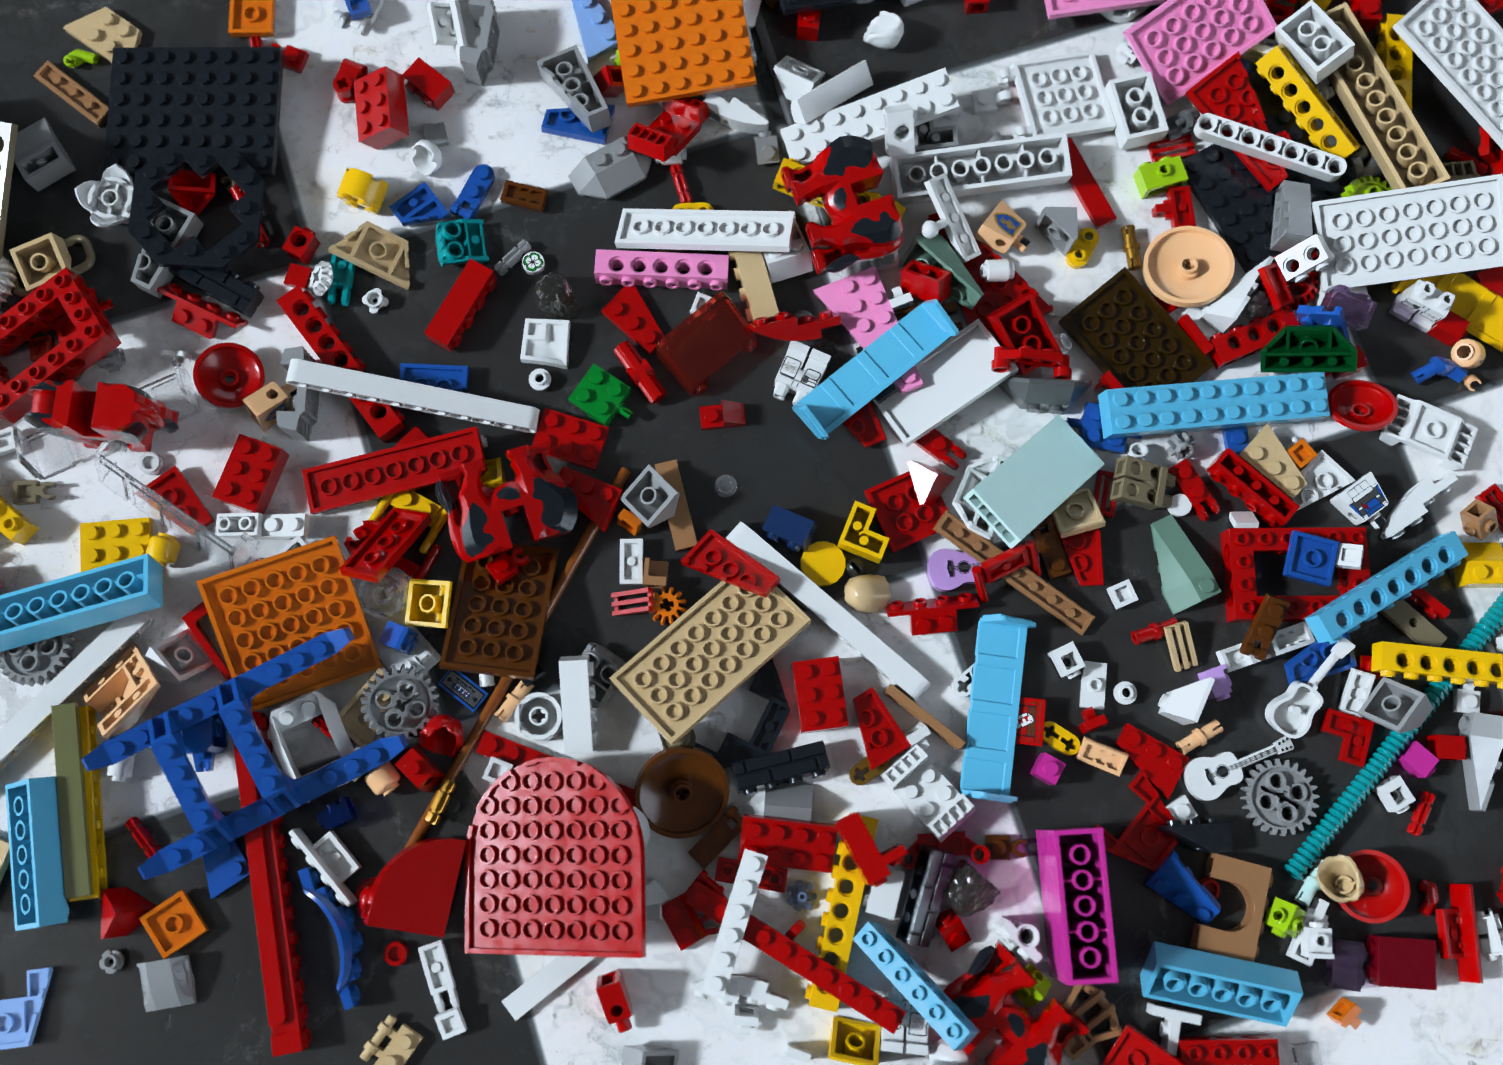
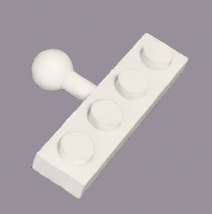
M946 173L924 182L940 220L924 222L921 226L922 235L925 238L931 239L938 234L940 229L944 228L956 255L962 263L981 255V251Z

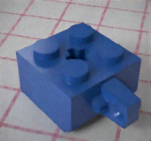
M217 713L182 730L186 754L193 755L196 772L213 771L215 754L223 753L228 747L227 728L220 714Z

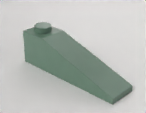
M922 233L918 234L899 262L901 269L914 259L950 271L951 295L949 298L971 310L984 295L947 240L939 233L931 239L925 238Z
M1172 514L1150 524L1154 549L1157 553L1159 564L1157 567L1161 576L1162 595L1173 615L1222 592L1212 572Z

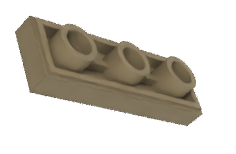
M1405 600L1394 601L1395 606L1379 611L1417 645L1440 647L1448 638Z

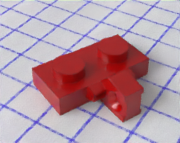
M1190 186L1169 187L1166 190L1167 200H1164L1163 204H1155L1151 209L1152 217H1165V220L1171 221V228L1196 226Z

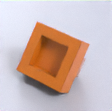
M1303 438L1286 450L1299 470L1317 456V453Z
M623 508L618 515L617 524L636 536L641 530L642 521L632 511L629 512Z
M1341 997L1326 1013L1332 1021L1344 1028L1351 1025L1356 1030L1362 1024L1357 1017L1362 1010L1357 1004L1344 997Z

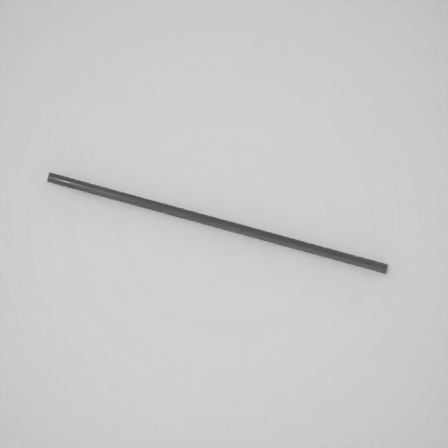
M759 8L755 28L787 125L791 126L797 122H794L792 117L791 100L786 99L774 72V66L778 61ZM815 206L821 226H830L831 219L824 208Z

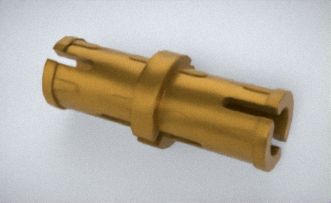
M1126 225L1127 229L1125 226L1121 227L1124 242L1122 250L1126 253L1128 271H1135L1136 267L1138 270L1142 268L1139 255L1140 243L1136 239L1135 225Z

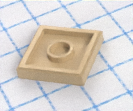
M1090 487L1076 490L1051 513L1061 538L1105 527L1106 523Z

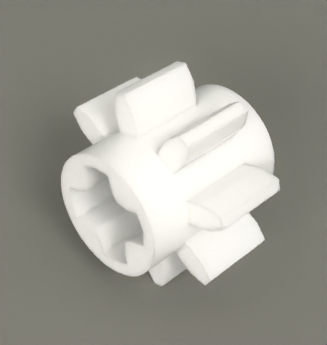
M1125 38L1115 50L1119 55L1116 60L1123 66L1128 62L1132 65L1137 60L1136 55Z

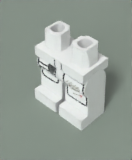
M1418 279L1415 284H1412L1396 296L1388 313L1404 322L1410 320L1408 324L1427 333L1434 323L1447 316L1455 300V295L1435 288V285L1429 281L1424 282Z
M791 341L775 378L773 397L784 400L788 392L795 395L792 402L794 405L820 384L830 363L831 356L814 348L809 355V346L798 341ZM808 355H809V359H808V361H807V363H806V365H805V367H804V370H802V368H803V366H804V364H805V362H806V359H807V357H808Z
M890 984L888 997L884 996V998L905 1010L906 1014L895 1034L881 1027L880 1050L903 1053L904 1049L906 1054L928 1056L929 1023L907 999L903 998V994L894 984Z

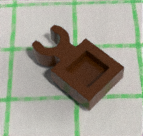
M985 835V846L990 852L989 859L1010 860V853H1013L1016 857H1026V853H1020L1017 850V846L1019 844H1026V840L1016 839L1010 843V836Z

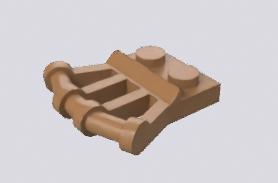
M1092 984L1073 985L1068 996L1061 1004L1068 1011L1071 1009L1079 1017L1098 1003L1102 1010L1086 1022L1089 1030H1092L1100 1022L1108 1018L1111 1029L1096 1034L1088 1032L1086 1035L1071 1037L1063 1050L1072 1061L1077 1059L1095 1043L1120 1036L1124 1030L1123 1026L1119 1024L1115 1005L1109 1003L1102 989H1098ZM1080 990L1091 995L1090 998L1073 1010L1071 1008Z

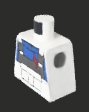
M1372 472L1361 476L1329 500L1354 525H1359L1368 520L1376 530L1387 523L1379 511L1386 507L1389 502Z

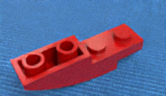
M832 310L819 312V316L811 317V315L801 316L798 318V321L797 317L789 314V312H779L775 314L776 317L774 318L759 317L754 319L753 323L748 324V328L774 339L806 341L822 338L821 329L840 325L842 322L841 316L832 312Z

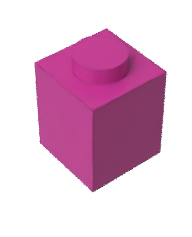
M1418 741L1410 742L1408 746H1405L1404 752H1401V756L1396 757V763L1414 778H1428L1435 772V765L1439 761Z
M1046 752L1040 753L1029 774L1049 786L1056 785L1066 764Z

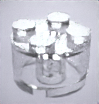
M392 567L379 583L363 580L359 587V599H362L365 611L373 617L383 619L391 617L406 608L409 582L412 577L408 576L401 569Z

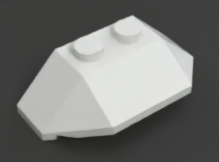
M1000 454L969 465L952 502L967 528L988 540L991 538L994 530L964 497L1007 459Z

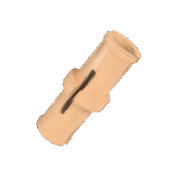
M521 680L512 693L506 695L507 699L494 715L504 723H507V720L514 713L518 704L535 686L531 684L527 687Z
M1214 719L1200 729L1195 728L1192 730V734L1175 743L1176 747H1181L1179 752L1186 755L1199 745H1206L1209 739L1222 733L1223 727H1218L1220 723Z

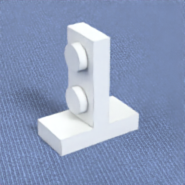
M1147 1002V1013L1164 1017V1022H1161L1159 1034L1162 1037L1160 1046L1176 1056L1181 1021L1201 1026L1202 1015Z

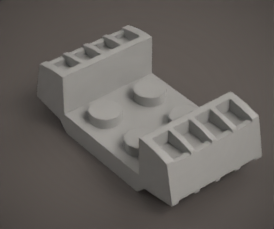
M469 0L468 6L475 27H479L481 31L480 36H476V48L460 46L459 59L467 81L484 87L488 73L494 69L500 28L493 0Z
M303 346L284 349L281 359V365L287 371L291 359L316 362ZM297 387V395L293 397L295 411H277V426L291 438L309 442L312 427L318 420L320 391Z

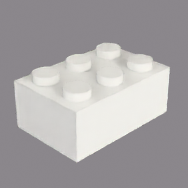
M1313 0L1309 1L1275 28V41L1285 46L1301 69L1316 84L1354 57L1355 43Z
M1151 71L1109 80L1105 91L1115 120L1116 127L1114 131L1120 151L1163 140L1169 128Z

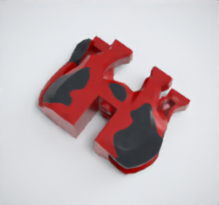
M838 137L816 156L812 164L800 170H793L788 166L781 169L780 175L786 192H792L796 206H801L805 202H811L821 197L824 210L832 220L830 226H821L814 222H809L805 227L812 248L819 245L832 247L830 249L812 250L811 259L817 275L823 273L825 269L827 272H840L857 260L885 256L896 251L903 243L902 221L892 194L858 205V194L878 188L884 174L877 160L872 142L863 137Z
M45 380L30 387L28 390V394L33 397L31 412L25 413L24 420L43 433L83 443L86 448L105 449L107 441L120 440L128 443V448L131 452H150L154 430L166 431L168 433L179 430L177 425L178 411L167 408L164 402L155 400L144 390L127 384L98 382L97 391H89L75 380Z
M549 440L532 446L527 444L506 451L507 459L511 462L510 467L514 471L516 478L505 481L493 489L485 487L484 483L480 481L481 472L485 464L483 458L461 465L464 474L462 486L460 468L438 474L440 481L436 482V496L448 514L450 538L456 553L463 561L470 563L510 551L513 546L502 514H504L505 518L518 514L520 512L519 509H521L532 543L564 535L573 529L578 515L577 497L562 478L553 472L547 460V452L550 448Z
M998 939L994 947L987 946L980 950L968 972L955 979L943 990L980 1031L963 1050L969 1055L996 1027L995 1031L1003 1040L985 1057V1065H1060L1062 1050L1071 1037L1086 1035L1090 1030L1082 1019L1071 1009L1068 1011L1055 997L1050 1001L1049 1006L1043 1009L1037 1019L1026 1008L1015 1003L1012 994L1016 989L1033 987L1037 982L1019 962L1011 970L1000 972L1003 968L1012 965L1017 959L1014 953Z

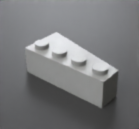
M577 45L537 60L541 78L592 133L612 125L608 106Z
M158 197L167 208L149 222L170 245L176 249L190 237L194 236L196 238L204 223L194 213ZM142 248L141 253L138 254L130 281L140 290L161 299L163 294L157 291L158 287L170 284L174 276L169 272L170 267H159Z

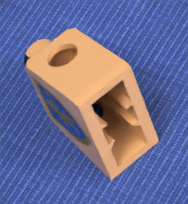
M1002 200L974 236L975 239L1002 254H1005L1011 245L1023 252L1031 242L1020 234L1025 228L1026 222Z
M273 381L243 399V402L252 419L266 432L277 423V411L292 410L293 407L289 399L297 394V388L288 383L280 388Z

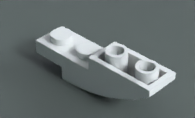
M716 93L692 96L699 101L707 102L710 113L708 118L725 127L751 134L768 131L769 121L762 113L753 111L748 103L743 100L740 101L734 97L728 103V100L723 95H717Z
M1453 472L1449 473L1436 482H1433L1428 477L1410 488L1391 510L1380 537L1383 540L1389 537L1396 539L1406 532L1404 530L1405 527L1408 525L1413 527L1423 521L1421 516L1428 512L1426 506L1435 501L1434 496L1438 493L1443 495L1453 488L1451 484L1458 480Z
M306 513L217 514L215 536L259 540H292L297 535L302 538H308L310 515Z
M731 975L724 1000L718 999L717 1002L731 1006L732 1003L737 1004L739 996L742 995L744 996L743 1000L746 1002L757 1004L760 1001L767 1004L766 1008L780 1012L781 1009L787 1010L789 998L767 991L768 980L745 975ZM704 978L694 981L691 986V990L695 991L694 995L708 999L709 995L700 992Z

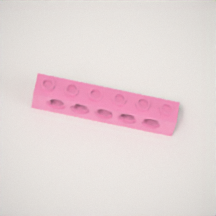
M596 249L595 281L596 284L604 286L617 284L626 287L640 285L648 288L663 286L670 289L685 287L692 290L708 288L719 291L728 289L729 255ZM622 268L620 271H615L614 269ZM644 269L642 272H637L636 270ZM666 270L664 273H659L658 271ZM688 271L686 274H681L680 272ZM703 272H709L710 274L704 275V274H702V273H703Z

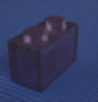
M1338 284L1328 288L1320 305L1325 307L1324 311H1334L1335 306L1343 307L1348 327L1357 331L1368 328L1378 303L1372 301L1369 295L1351 292V289L1345 285Z

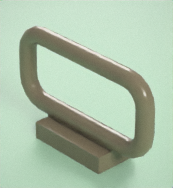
M73 235L63 240L67 248L78 243L82 244L86 260L71 268L72 272L82 277L80 274L86 272L94 265L96 255L92 243L87 237ZM13 262L12 267L16 270L14 276L17 278L18 270L15 263ZM18 278L13 282L16 287L12 290L20 297H26L34 291L28 292L25 288H21Z

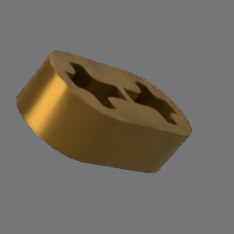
M865 757L850 769L849 779L855 785H864L886 770L889 766V761L884 763L882 768L879 766L871 771L868 758ZM867 767L869 771L863 775L864 781L860 779L855 780V769L861 771Z

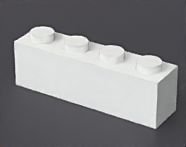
M589 655L564 656L559 659L564 754L593 753L595 745H598V731H594L593 722H597V709L592 708V699L596 698L595 685H591L590 676H594V662H589Z

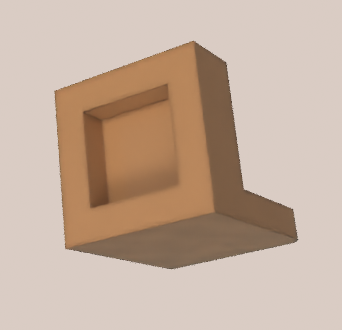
M645 557L644 588L660 589L664 587L667 589L668 562L652 561L650 558Z

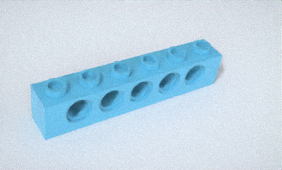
M867 922L853 938L855 943L953 1051L965 1049L980 1032L879 922Z

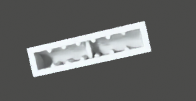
M866 60L857 63L793 100L791 103V113L794 122L807 124L874 85Z

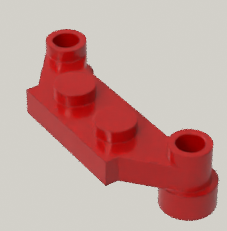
M1005 346L994 348V360L991 361V371L1008 372L1010 371V363L1053 368L1054 379H1072L1070 356L1054 352V349L1036 350L1032 346H1021L1020 349L1008 350Z
M954 831L941 843L932 833L917 834V839L906 849L911 856V861L909 863L902 861L900 865L906 869H913L921 844L944 848L954 853V856L967 855L976 864H985L990 858V852L986 846L977 845L966 837L965 831ZM980 850L981 857L977 859L975 852Z

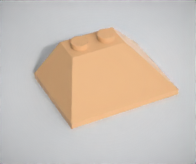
M132 642L81 694L88 705L101 713L103 720L97 726L104 738L111 739L133 728L161 685L137 644Z

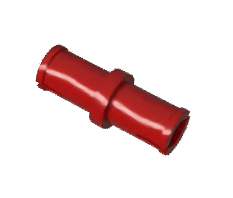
M1171 618L1160 623H1150L1148 627L1132 631V641L1135 645H1139L1153 639L1155 641L1160 640L1162 636H1165L1163 627L1176 624L1178 621L1176 618Z

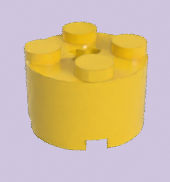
M346 168L337 191V197L344 200L345 204L350 207L358 208V205L365 207V211L377 215L381 209L389 184L380 178L376 182L372 178L373 175L365 171Z

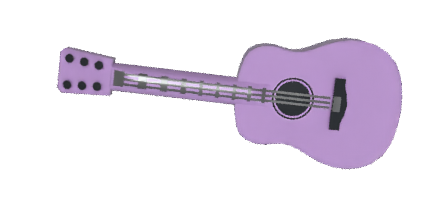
M946 548L939 549L928 560L927 575L931 586L935 590L950 592L964 584H975L972 568L974 566L980 567L981 564L965 552Z

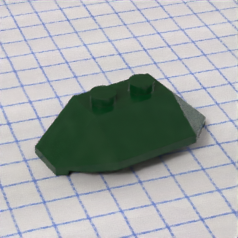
M1335 325L1284 326L1261 350L1260 372H1357V348Z

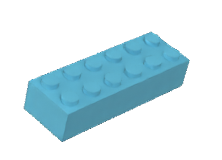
M56 776L29 778L5 785L15 931L68 922L70 910L65 899Z
M1155 941L1140 973L1143 997L1287 1027L1303 996L1298 971Z

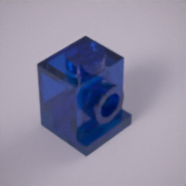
M350 797L339 798L340 804L339 801L325 805L326 810L319 812L317 820L319 825L325 828V831L334 830L358 819Z

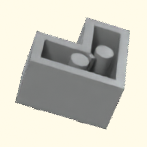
M931 120L914 127V132H917L918 146H915V152L959 146L956 125L934 127V122Z

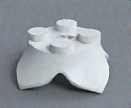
M114 164L103 172L101 181L89 180L74 188L78 202L91 213L90 220L97 227L105 228L122 223L129 224L134 184L129 173L120 165Z

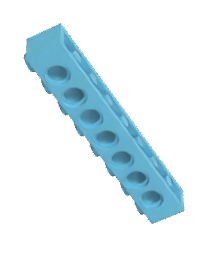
M1455 531L1440 534L1304 619L1318 643L1328 641L1330 644L1336 643L1343 639L1342 634L1345 632H1353L1361 627V622H1368L1378 616L1377 612L1380 610L1385 611L1395 606L1394 601H1400L1411 596L1410 591L1413 589L1418 590L1427 586L1429 579L1439 578L1445 574V569H1452L1460 565V560L1466 557L1468 553Z

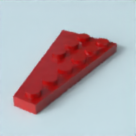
M1239 51L1185 93L1186 97L1202 115L1211 113L1271 133L1266 126V119L1255 91L1249 83L1248 73L1240 60ZM1222 130V134L1225 137L1232 136L1230 131ZM1243 137V141L1246 144H1253L1251 138ZM1264 144L1266 150L1274 151L1272 145ZM1232 150L1268 193L1288 177L1285 167Z

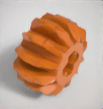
M661 587L662 595L659 596L657 592H653V596L657 600H653L654 611L649 612V614L656 613L652 618L654 622L661 618V625L665 626L666 619H669L671 625L674 622V617L676 619L680 617L678 612L685 613L687 611L684 607H680L687 602L686 599L678 600L682 596L680 591L673 595V587L669 588L668 593H666L664 587ZM668 601L670 605L674 604L673 607H670L671 611L666 612L665 608L661 609V606H664V602Z

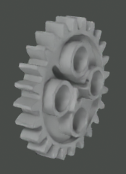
M73 632L21 646L18 652L19 647L1 652L0 668L3 669L2 674L9 677V680L23 686L27 684L33 687L35 682L43 685L44 678L51 682L53 680L52 674L58 675L60 673L59 668L67 666L64 663L65 660H72L68 652L75 650L74 647L69 645L75 641L74 638L69 636ZM54 645L53 649L49 652L50 647Z
M404 664L401 665L400 670H397L395 665H392L391 672L382 668L383 675L380 676L374 673L376 681L368 680L367 684L370 689L363 688L362 690L363 694L367 696L360 698L361 703L364 704L361 707L362 713H367L364 715V721H370V729L377 727V735L385 731V737H390L391 734H394V736L404 734L406 739H408L409 732L417 736L416 729L420 728L423 730L425 727L424 723L431 719L430 715H437L436 710L432 708L439 706V702L434 700L439 697L438 692L433 691L436 689L435 683H430L431 678L429 675L423 678L424 672L422 669L415 673L413 665L408 671ZM405 683L412 684L409 690L403 691L400 689L401 685ZM381 694L390 695L386 701L378 700ZM401 699L403 704L399 705L396 701ZM415 703L422 704L418 710L410 709L411 705ZM391 714L400 715L397 720L391 721L388 719Z
M1273 759V762L1265 760L1264 766L1256 764L1257 771H1248L1252 778H1243L1248 786L1240 787L1242 791L1246 792V795L1241 796L1240 799L1247 801V804L1242 806V809L1250 810L1246 817L1255 818L1252 825L1258 826L1262 824L1261 831L1266 832L1269 830L1270 835H1276L1277 832L1280 836H1286L1287 832L1289 835H1295V829L1303 831L1302 823L1310 825L1311 822L1308 816L1316 817V814L1311 810L1312 808L1319 807L1318 804L1313 802V799L1319 798V795L1312 792L1317 786L1309 784L1313 777H1304L1306 769L1297 771L1298 763L1290 765L1289 760H1283L1282 763L1280 759ZM1272 775L1277 778L1276 787H1273L1270 783ZM1261 786H1263L1271 793H1280L1279 796L1287 801H1279L1280 798L1278 796L1263 791L1261 789ZM1294 786L1299 793L1296 799L1292 796L1291 792ZM1262 796H1265L1268 802L1265 808L1260 804ZM1289 802H1293V803L1297 804V805H1298V808L1296 809V808H1295L1293 805H1291ZM1284 807L1289 812L1286 820L1282 817L1281 813Z

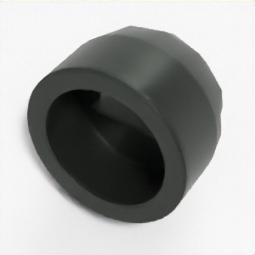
M858 559L849 560L845 568L846 574L852 578L861 575L864 570L863 563ZM852 562H853V563L857 566V568L860 570L858 573L856 572V570H855V569L853 568V566L851 565Z

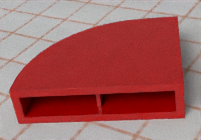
M434 837L418 841L401 850L385 865L376 878L368 903H364L361 918H364L363 922L368 926L444 938L466 841L454 837Z

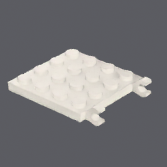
M1093 50L1012 62L1010 69L1004 68L999 71L1000 75L997 76L999 85H1004L1014 80L1027 126L1016 127L1017 133H1013L1014 139L1066 132L1067 138L1113 131L1116 127Z

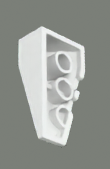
M1272 256L1268 257L1229 286L1218 299L1204 305L1201 309L1203 315L1199 320L1215 331L1223 333L1236 321L1251 298L1250 295L1257 288L1258 282L1261 280L1258 269L1270 265L1274 258Z

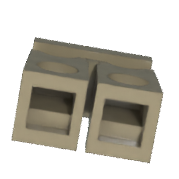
M1130 455L1116 459L1113 478L1117 480H1114L1112 483L1110 501L1125 502L1148 510L1156 508L1165 509L1172 506V496L1164 493L1165 488H1172L1175 485L1176 476L1168 473L1167 467H1160Z

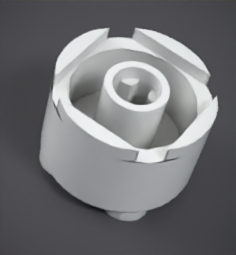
M542 692L531 693L524 697L516 707L515 724L524 736L536 741H547L561 732L563 728L561 703L551 695ZM539 711L545 715L541 723L535 719V716L539 715Z

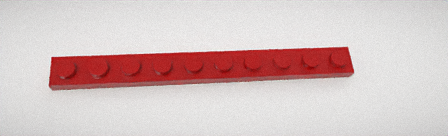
M697 881L685 903L721 925L729 900ZM750 914L743 937L745 941L892 1034H895L906 1014L905 1010Z

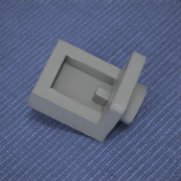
M771 130L758 132L759 136H754L758 165L780 162L777 135L771 134Z

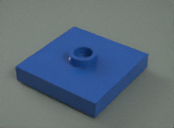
M1296 530L1292 531L1283 576L1330 587L1340 542Z

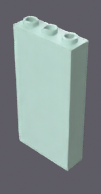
M1058 414L978 483L964 499L1012 549L1105 463Z

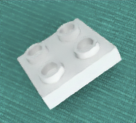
M999 917L994 922L998 927L996 933L1005 942L1007 941L1015 946L1012 950L1020 959L1037 964L1043 958L1035 949L1040 941V933L1035 926L1023 921L1011 923L1010 920ZM1025 929L1026 936L1021 940L1020 933Z

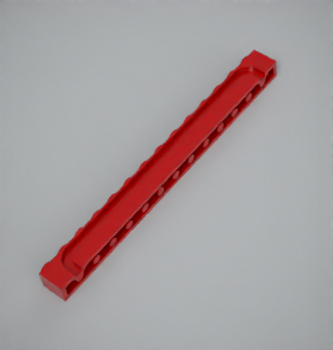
M253 712L254 721L268 749L273 753V744L268 738L267 731L269 730V718L265 713ZM233 745L241 808L263 797L236 745ZM282 816L245 834L269 1027L271 1026L272 1031L270 1039L273 1057L303 1051L309 1048V1043L311 1042V1032L306 1027L305 1020L308 1017L307 1005L303 1004L302 997L305 986L299 974L301 957L296 951L298 934L293 928L292 921L295 919V910L292 905L290 906L289 898L292 894L291 883L287 881L286 875L289 864L283 852L286 842L284 834L281 833L280 829Z

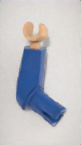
M1442 356L1431 357L1428 364L1411 372L1418 385L1436 374L1447 376L1458 383L1463 380L1464 385L1470 391H1475L1470 385L1473 381H1478L1481 384V381L1475 375H1467L1468 370Z

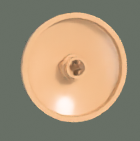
M1180 226L1161 233L1150 243L1143 260V276L1152 293L1168 304L1186 308L1203 306L1218 299L1229 287L1235 269L1234 256L1228 244L1216 233L1197 226Z

